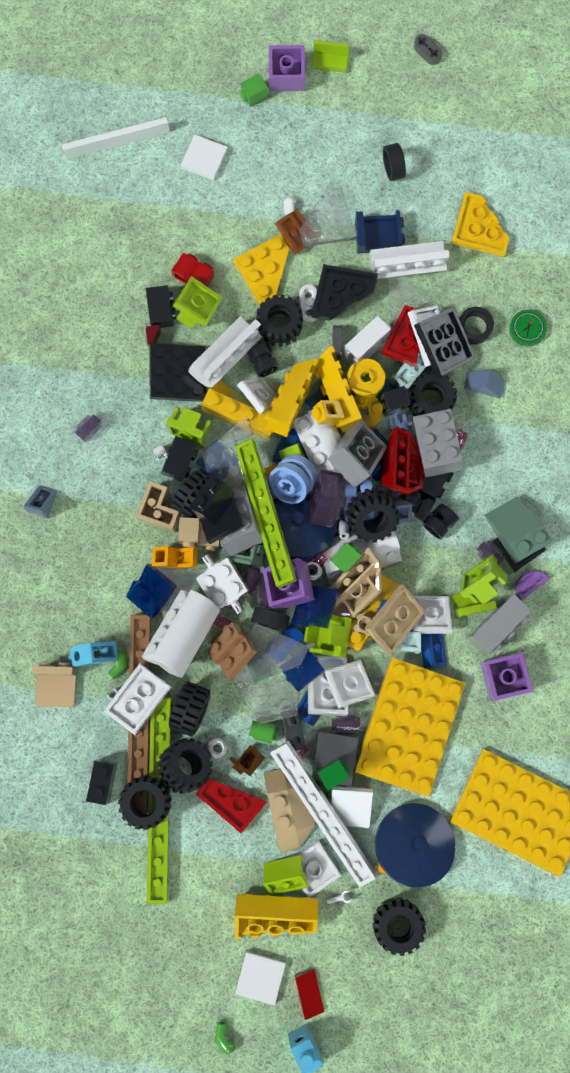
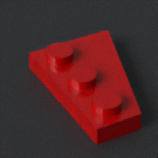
M404 305L382 350V355L417 367L419 346L408 312L416 310V308Z
M211 778L196 793L199 798L240 833L245 830L267 803L263 799Z

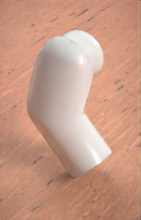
M287 197L284 200L285 215L294 211V203H296L294 197Z
M340 521L336 525V532L343 540L349 538V527L345 521Z

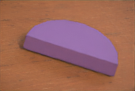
M529 571L523 574L516 583V596L522 601L550 577L538 571Z

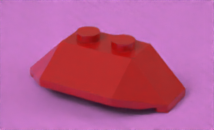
M395 426L387 442V449L383 454L382 484L402 493L410 494L423 488L422 460L419 447L413 440L412 433Z

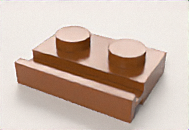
M295 209L275 223L294 255L317 241V238L298 209Z

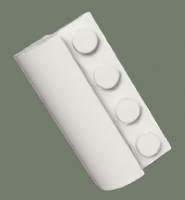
M443 241L374 249L369 252L371 273H377L378 279L446 271V262L449 259V250H444Z
M240 316L190 366L188 372L201 384L213 387L262 338L258 331L261 324L255 319L249 325Z
M310 410L308 414L297 418L293 425L309 461L315 466L321 489L325 490L338 483L343 484V480H346L328 461V458L342 438L336 425H318L317 420L312 417V410Z
M349 531L348 539L343 540L339 535L335 536L329 549L319 556L329 585L331 586L343 574L329 559L344 542L355 544L360 549L358 552L360 555L370 548L380 561L381 568L402 561L399 550L400 545L395 531L391 532L392 535L390 537L386 536L384 537L385 540L381 541L379 539L375 543L372 540L368 543L364 539H358L353 531Z
M180 590L143 653L142 658L161 666L168 673L182 678L219 614L220 609L210 599L198 592Z

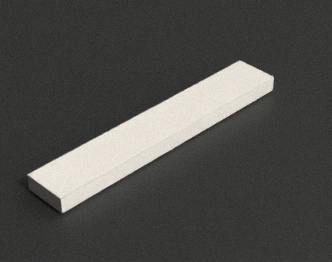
M167 117L65 143L62 144L66 159L170 133Z

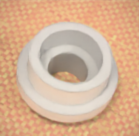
M220 738L212 739L207 745L208 754L211 753L213 758H220L227 751L225 741ZM215 744L220 745L221 750L219 752L214 751L213 747Z

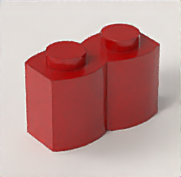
M182 253L171 270L172 276L184 284L192 276L207 287L215 275L211 265L198 262V259L190 253L188 255Z

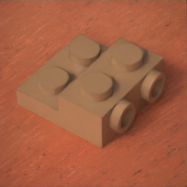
M233 622L224 626L223 633L218 638L212 640L211 647L207 650L213 662L220 665L226 678L233 680L257 653L243 627Z

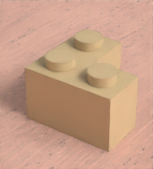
M149 481L136 518L140 522L175 533L181 514L179 511L165 507L170 493L168 487Z
M180 517L178 541L182 547L204 548V551H215V548L220 549V540L212 544L207 542L199 518Z

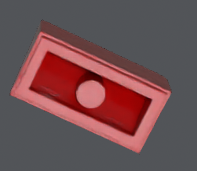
M315 969L295 974L304 1020L323 1013L324 1008Z

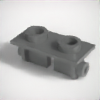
M299 710L281 712L282 717L280 719H282L286 742L289 741L295 751L306 749Z

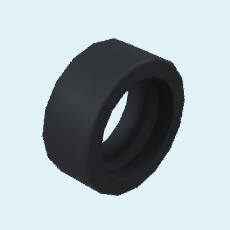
M394 143L384 146L383 162L388 179L394 181L405 178L406 164L400 144Z
M482 307L468 308L459 318L470 344L483 343L489 338L494 329L493 316ZM476 316L483 319L486 323L485 332L481 335L469 333L465 328L467 318Z
M257 606L254 608L251 618L253 623L285 632L290 621V616Z

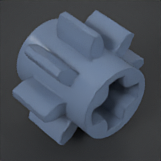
M396 412L393 414V418H389L390 431L395 426L406 431L412 429V417H407L405 412Z

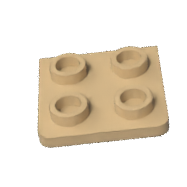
M39 662V666L32 667V674L37 675L36 706L73 707L75 705L77 668L71 667V663H59V667H54L48 662Z

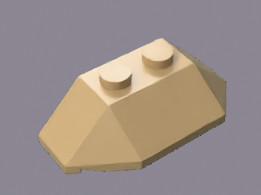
M368 548L347 573H343L317 599V603L324 613L339 617L356 618L382 592L381 563L373 551Z
M281 769L264 772L267 795L280 853L300 849L315 826L314 818Z

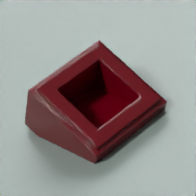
M160 325L146 326L148 347L150 343H157L162 332Z

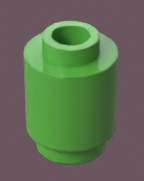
M253 720L249 736H252L255 740L272 744L273 740H277L279 729L276 728V724L262 720Z

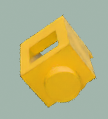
M321 400L312 410V417L317 420L318 425L334 426L345 418L339 400Z

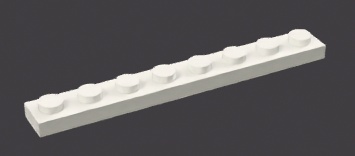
M287 741L270 752L358 886L361 887L375 880L377 873L290 742Z

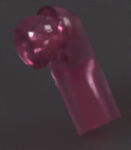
M459 429L456 433L460 450L462 451L468 435Z

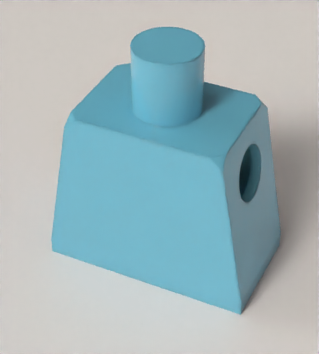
M116 641L90 642L71 647V653L68 656V660L73 667L118 661ZM99 650L101 656L94 657V652Z
M307 1024L288 1033L290 1049L301 1072L313 1073L322 1068L324 1060Z

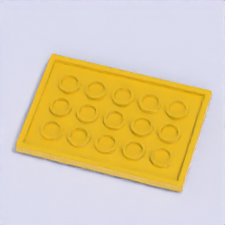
M391 657L354 772L429 797L465 683Z
M482 749L449 822L561 877L570 856V792Z

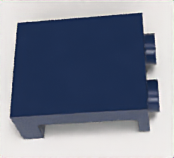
M396 210L395 215L363 216V211L356 212L357 254L369 253L370 250L405 245V234L401 233L404 219L403 216L400 217V210Z

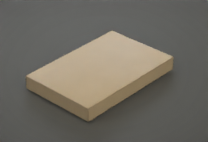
M400 584L365 629L381 649L391 656L423 616L425 610L405 585Z

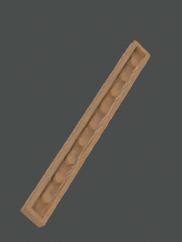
M130 615L129 677L140 663L150 670V662L144 660L142 655L151 641V615ZM149 718L136 735L128 730L127 784L138 777L149 776ZM142 790L135 795L134 805L138 812L148 815V791Z

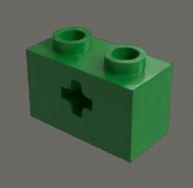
M338 758L316 770L328 791L349 779L348 773L350 770L344 760L339 761Z

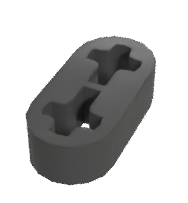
M418 35L414 41L415 51L430 65L439 64L443 54L441 48L427 35Z
M333 325L332 345L337 360H341L342 325Z

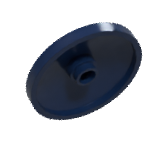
M309 495L297 504L284 503L278 498L273 500L291 560L296 558L303 561L311 560L329 549L335 537L336 522L333 513L326 504Z
M408 803L394 808L382 819L375 836V851L379 864L392 880L407 887L420 888L435 884L450 870L455 857V838L449 823L437 810L424 804Z

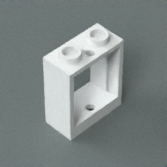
M377 316L345 345L343 359L352 366L362 359L371 358L386 344L391 331L389 323Z

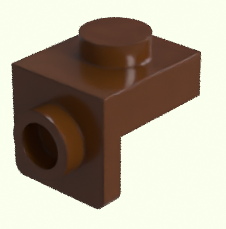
M250 745L239 760L232 756L229 760L234 763L232 768L242 775L244 772L251 777L265 757Z

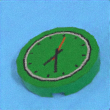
M522 310L512 318L509 334L519 345L534 346L545 337L547 324L544 317L538 312Z

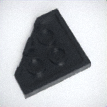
M323 264L311 317L330 321L372 296L375 292L378 274Z

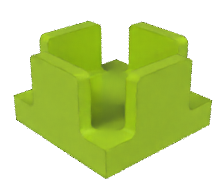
M191 276L174 302L173 307L180 310L177 319L188 327L193 328L196 323L205 327L223 297Z
M176 406L171 418L168 417L166 426L170 434L204 448L212 422L207 419L204 426L203 423L199 422L201 418L200 413L186 407L181 412L180 408Z
M493 554L462 575L460 594L464 598L469 597L474 604H477L479 601L484 604L498 595V591L491 584L498 579L502 585L507 583V574L497 564L498 559Z
M316 613L315 617L320 618L319 624L308 622L306 625L304 641L315 644V648H310L309 652L317 655L346 658L352 618L339 617L327 613Z

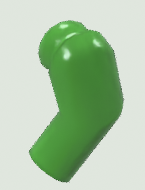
M121 649L117 650L118 661H115V666L108 672L113 679H116L127 668V655Z
M217 1022L215 1043L222 1053L227 1055L233 1053L236 1046L233 1041H229L226 1037L227 1023Z

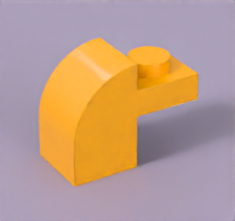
M153 547L152 566L181 570L197 568L198 548Z

